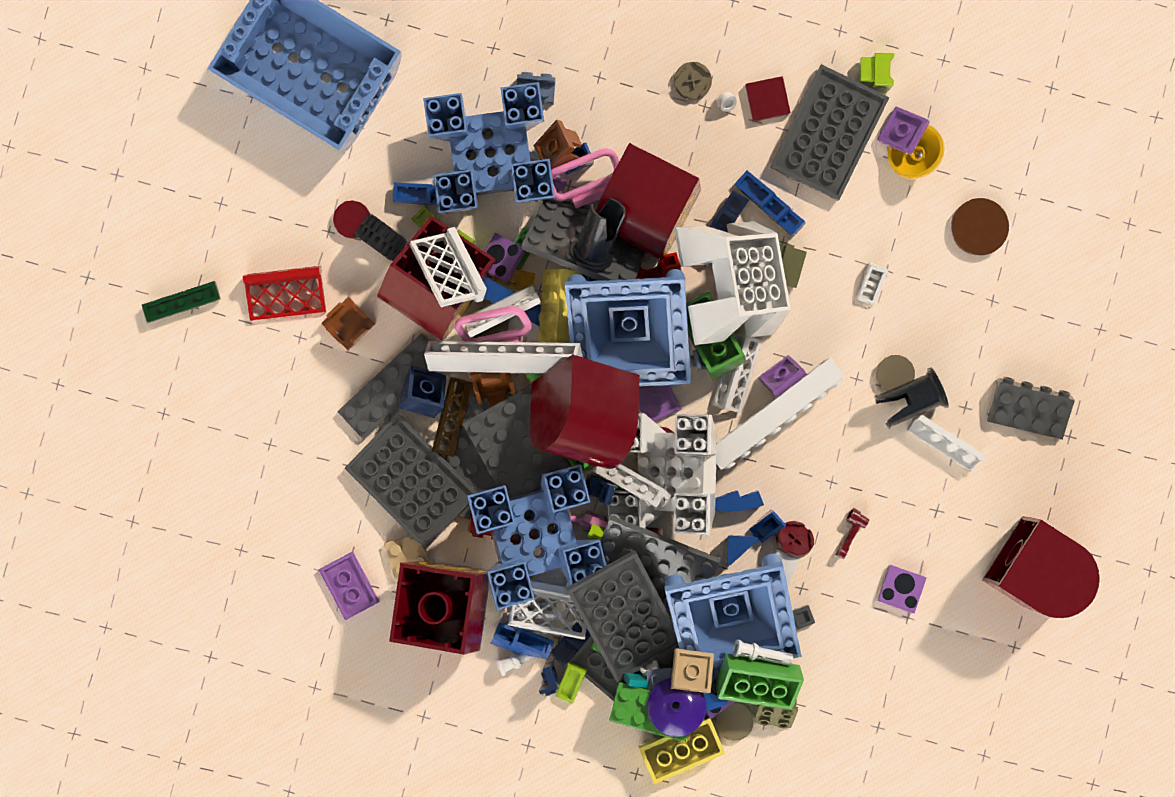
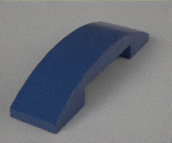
M587 474L585 483L588 494L598 498L603 504L611 505L616 485L605 479Z

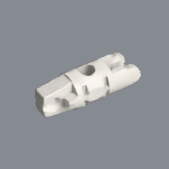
M547 602L536 603L540 609L548 605ZM532 604L524 608L529 616L537 612ZM512 606L507 607V617H508V618L510 617V612H511V607H512ZM521 611L513 617L517 618V620L526 619ZM553 611L543 612L547 619L556 616ZM539 614L538 616H536V617L533 618L532 620H535V619H543V618H542L541 615Z

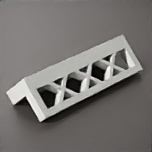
M733 332L748 365L745 370L742 364L720 376L712 405L741 413L762 340L754 337L747 338L746 334ZM750 341L754 342V345L752 350L749 352V344ZM742 379V385L738 388V381ZM736 397L737 402L734 408L731 407L733 399Z
M922 414L916 416L907 431L971 472L974 471L979 461H983L986 457Z
M621 464L613 469L594 466L592 470L656 508L662 498L669 500L671 497L664 488Z

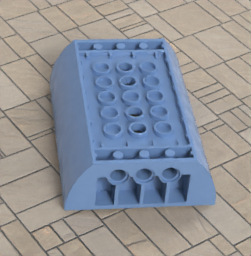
M249 0L207 69L336 149L344 151L356 141L394 80L401 62L402 53L397 48L319 0ZM278 43L282 44V51L274 53L273 46ZM291 54H298L299 60L296 63L289 62ZM325 73L331 75V81L328 83L321 81V77ZM339 84H347L348 89L345 93L338 92Z

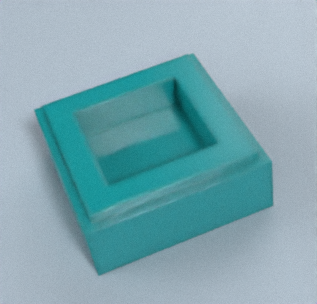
M624 672L623 679L628 686L647 688L648 681L643 675Z

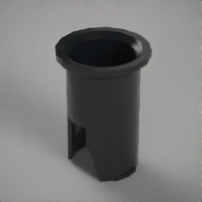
M610 198L598 214L593 209V204L590 205L579 239L575 240L570 246V256L580 267L591 271H603L611 266L613 262V253L611 251L626 214L624 205L618 200Z
M932 367L927 368V373L919 378L879 395H874L876 404L898 401L902 398L906 400L908 406L904 407L885 423L888 429L936 407L949 408L945 390Z

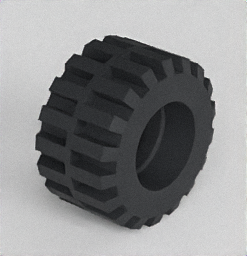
M368 214L355 231L358 238L390 261H394L407 244L403 236L373 214Z

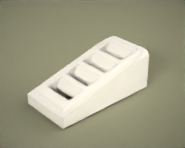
M869 262L856 299L875 306L888 269ZM872 269L875 270V271L881 272L880 276L877 275V274L871 273V272H872ZM869 277L877 279L878 283L870 281ZM868 284L870 286L876 287V289L872 290L866 288V285ZM863 292L873 294V297L865 296Z

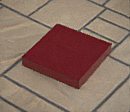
M783 76L745 84L753 122L791 113Z

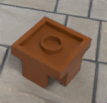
M556 119L533 146L540 160L550 159L552 170L555 167L579 158L571 153L575 147L580 148L582 143L575 131L566 129L563 122Z
M349 296L342 303L339 302L321 323L348 351L376 325Z
M470 372L479 405L482 404V399L487 398L491 407L506 399L508 392H511L512 395L516 394L511 373Z

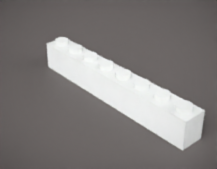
M428 341L424 354L429 371L546 373L572 354L583 357L580 343Z

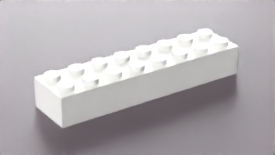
M830 357L822 361L809 371L805 377L778 397H775L716 442V467L718 470L724 469V471L730 469L735 465L733 462L738 457L743 459L750 453L749 449L752 446H760L766 441L764 437L768 434L773 436L781 430V424H788L793 421L798 411L804 412L812 406L811 401L823 398L827 394L826 390L828 388L834 389L843 382L841 379L845 375Z

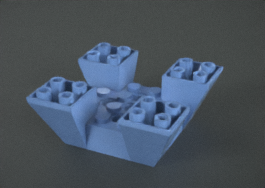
M539 82L500 87L503 111L466 116L462 93L423 98L428 137L449 141L451 146L454 172L434 175L439 214L478 209L479 195L515 191L516 203L555 198L550 159L530 161L527 131L544 122ZM486 131L493 132V136L489 139L484 138L483 134ZM513 147L515 152L512 155L505 154V149ZM494 150L496 154L494 157L489 158L486 156V152ZM470 152L477 154L474 160L467 159V155ZM492 168L499 171L494 177L488 175L489 170Z
M581 464L543 474L539 490L512 498L508 497L506 485L467 495L476 533L480 534L491 531L498 562L487 571L496 610L535 599L529 576L561 568L569 584L572 585L606 566L600 540L575 539L568 508L590 503ZM527 510L532 512L529 519L524 518V513ZM554 523V531L548 533V525ZM535 528L537 534L535 537L530 538L529 531ZM513 534L518 535V540L515 543L510 542V537ZM537 547H540V548H541V553H540V555H539V556H534V554H533L534 550H535Z

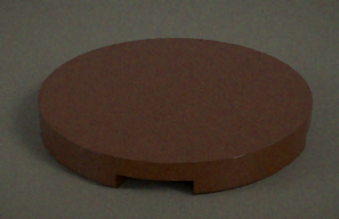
M971 199L962 204L952 217L951 230L953 239L957 246L968 254L975 256L991 254L998 250L1008 237L1009 220L1007 214L999 204L990 199Z

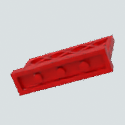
M321 265L243 275L250 321L326 312ZM317 278L318 288L313 292L306 286V283L309 279ZM291 281H296L301 285L296 294L286 288ZM272 283L282 287L277 296L267 290ZM257 285L263 290L258 298L251 294L250 286ZM303 287L312 294L307 302L297 296ZM284 290L293 296L288 304H285L278 298ZM265 292L274 298L268 307L259 300ZM313 296L321 301V308L314 309L308 305ZM295 298L304 304L300 311H294L289 307ZM276 300L285 307L281 313H275L270 309ZM256 303H259L266 309L262 315L254 316L253 307Z

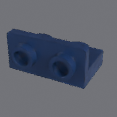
M553 661L544 665L543 672H541L543 681L547 684L540 687V695L544 693L545 696L554 694L560 685L558 674Z

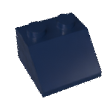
M411 365L401 390L399 409L435 419L444 408L447 375Z

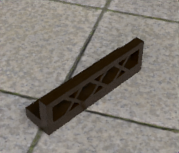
M450 377L444 400V408L441 412L431 452L451 457L455 456L462 422L473 385L472 382ZM455 382H457L456 389H455V392H454V390H453V389H454V385H455ZM442 440L441 448H440V450H439V449H438V448H439V444H440V441Z

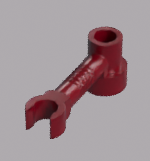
M855 508L851 509L846 518V521L853 526L835 554L843 560L860 527L865 529L870 521L869 518L861 514V511Z

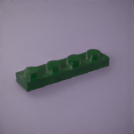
M212 281L141 304L147 323H151L222 299L216 281Z

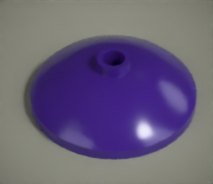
M672 677L658 683L651 691L647 703L648 715L653 725L660 732L673 737L686 736L694 732L702 724L706 714V700L701 692L671 689ZM674 702H678L680 704V707L678 709H674L672 707Z

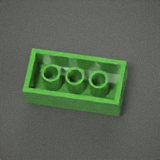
M708 291L686 303L688 337L711 379L714 380L746 363V358L733 334L722 342L694 344L688 306L714 301Z
M725 654L715 687L718 699L792 710L804 678L800 665L791 664V666L761 659L752 661L747 657H734L733 654Z
M619 682L609 718L610 722L686 742L687 735L681 737L669 736L660 732L653 725L647 710L650 690L630 687L628 684ZM674 702L672 707L674 709H678L680 707V704L678 702Z

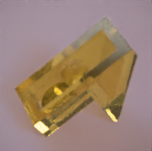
M516 269L508 283L497 277L496 283L508 289L520 291L530 285L534 287L536 274Z

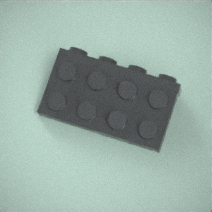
M1010 377L997 379L998 385L987 418L988 422L1063 440L1075 402L1070 392L1059 390V392L1052 391V388L1047 386L1035 387L1027 381L1018 383L1014 382L1015 380Z

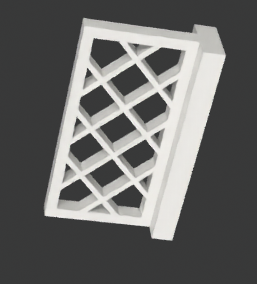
M455 227L447 229V232L444 234L410 241L409 245L440 307L473 299L475 302L483 301L487 288ZM444 241L445 249L434 245L435 242ZM423 245L429 248L427 253H424L417 246ZM431 250L441 253L440 259L429 255ZM446 255L452 258L454 261L453 265L443 261V257ZM426 260L436 263L435 269L427 266ZM439 265L450 269L448 275L437 270ZM452 271L461 274V280L450 276ZM434 275L445 279L443 284L435 282L433 279ZM447 281L457 284L456 290L445 286ZM461 286L468 289L470 293L463 294L458 292ZM445 291L453 296L444 300L441 292Z
M530 285L473 314L506 306H516L525 311L541 302L533 285ZM515 314L465 324L470 337H473L515 316Z
M530 581L535 599L522 606L517 604L518 608L516 610V605L511 607L509 626L585 639L587 627L582 622L581 616H578L573 610L575 605L565 587ZM539 599H545L548 605L540 609L535 602ZM561 602L566 605L567 609L559 613L554 605ZM532 604L537 612L529 616L524 608ZM552 608L556 616L548 620L543 612ZM520 611L526 617L521 622L513 620L514 615ZM570 611L575 619L567 623L562 615ZM540 614L545 622L541 625H536L532 619ZM559 618L564 626L557 629L553 627L551 622ZM579 622L582 626V633L574 632L570 626Z

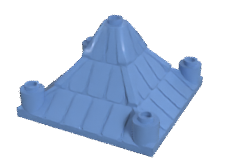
M678 269L670 270L665 278L593 282L586 281L580 274H574L565 282L570 343H580L583 358L640 375L639 386L691 384L685 275L682 271Z
M774 553L766 555L762 559L763 567L722 574L691 583H684L683 577L677 574L666 578L664 587L679 649L713 653L712 676L718 675L725 654H733V646L737 639L747 644L756 643L759 647L793 654V659L802 657L784 567L779 555Z

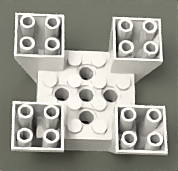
M757 222L727 224L728 233L705 225L674 228L681 267L712 264L718 300L688 306L695 345L725 341L743 323L747 338L776 333L791 311L778 234Z
M639 413L636 436L629 451L638 452L637 474L664 488L671 497L669 500L662 498L656 508L626 490H615L611 505H608V521L612 515L646 528L663 511H673V533L710 535L715 515L716 430L712 415L675 414V433H666L646 414Z

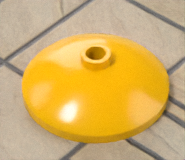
M928 125L912 155L889 146L887 153L888 161L898 175L908 179L922 178L932 173L940 165L944 156L945 145L940 133Z

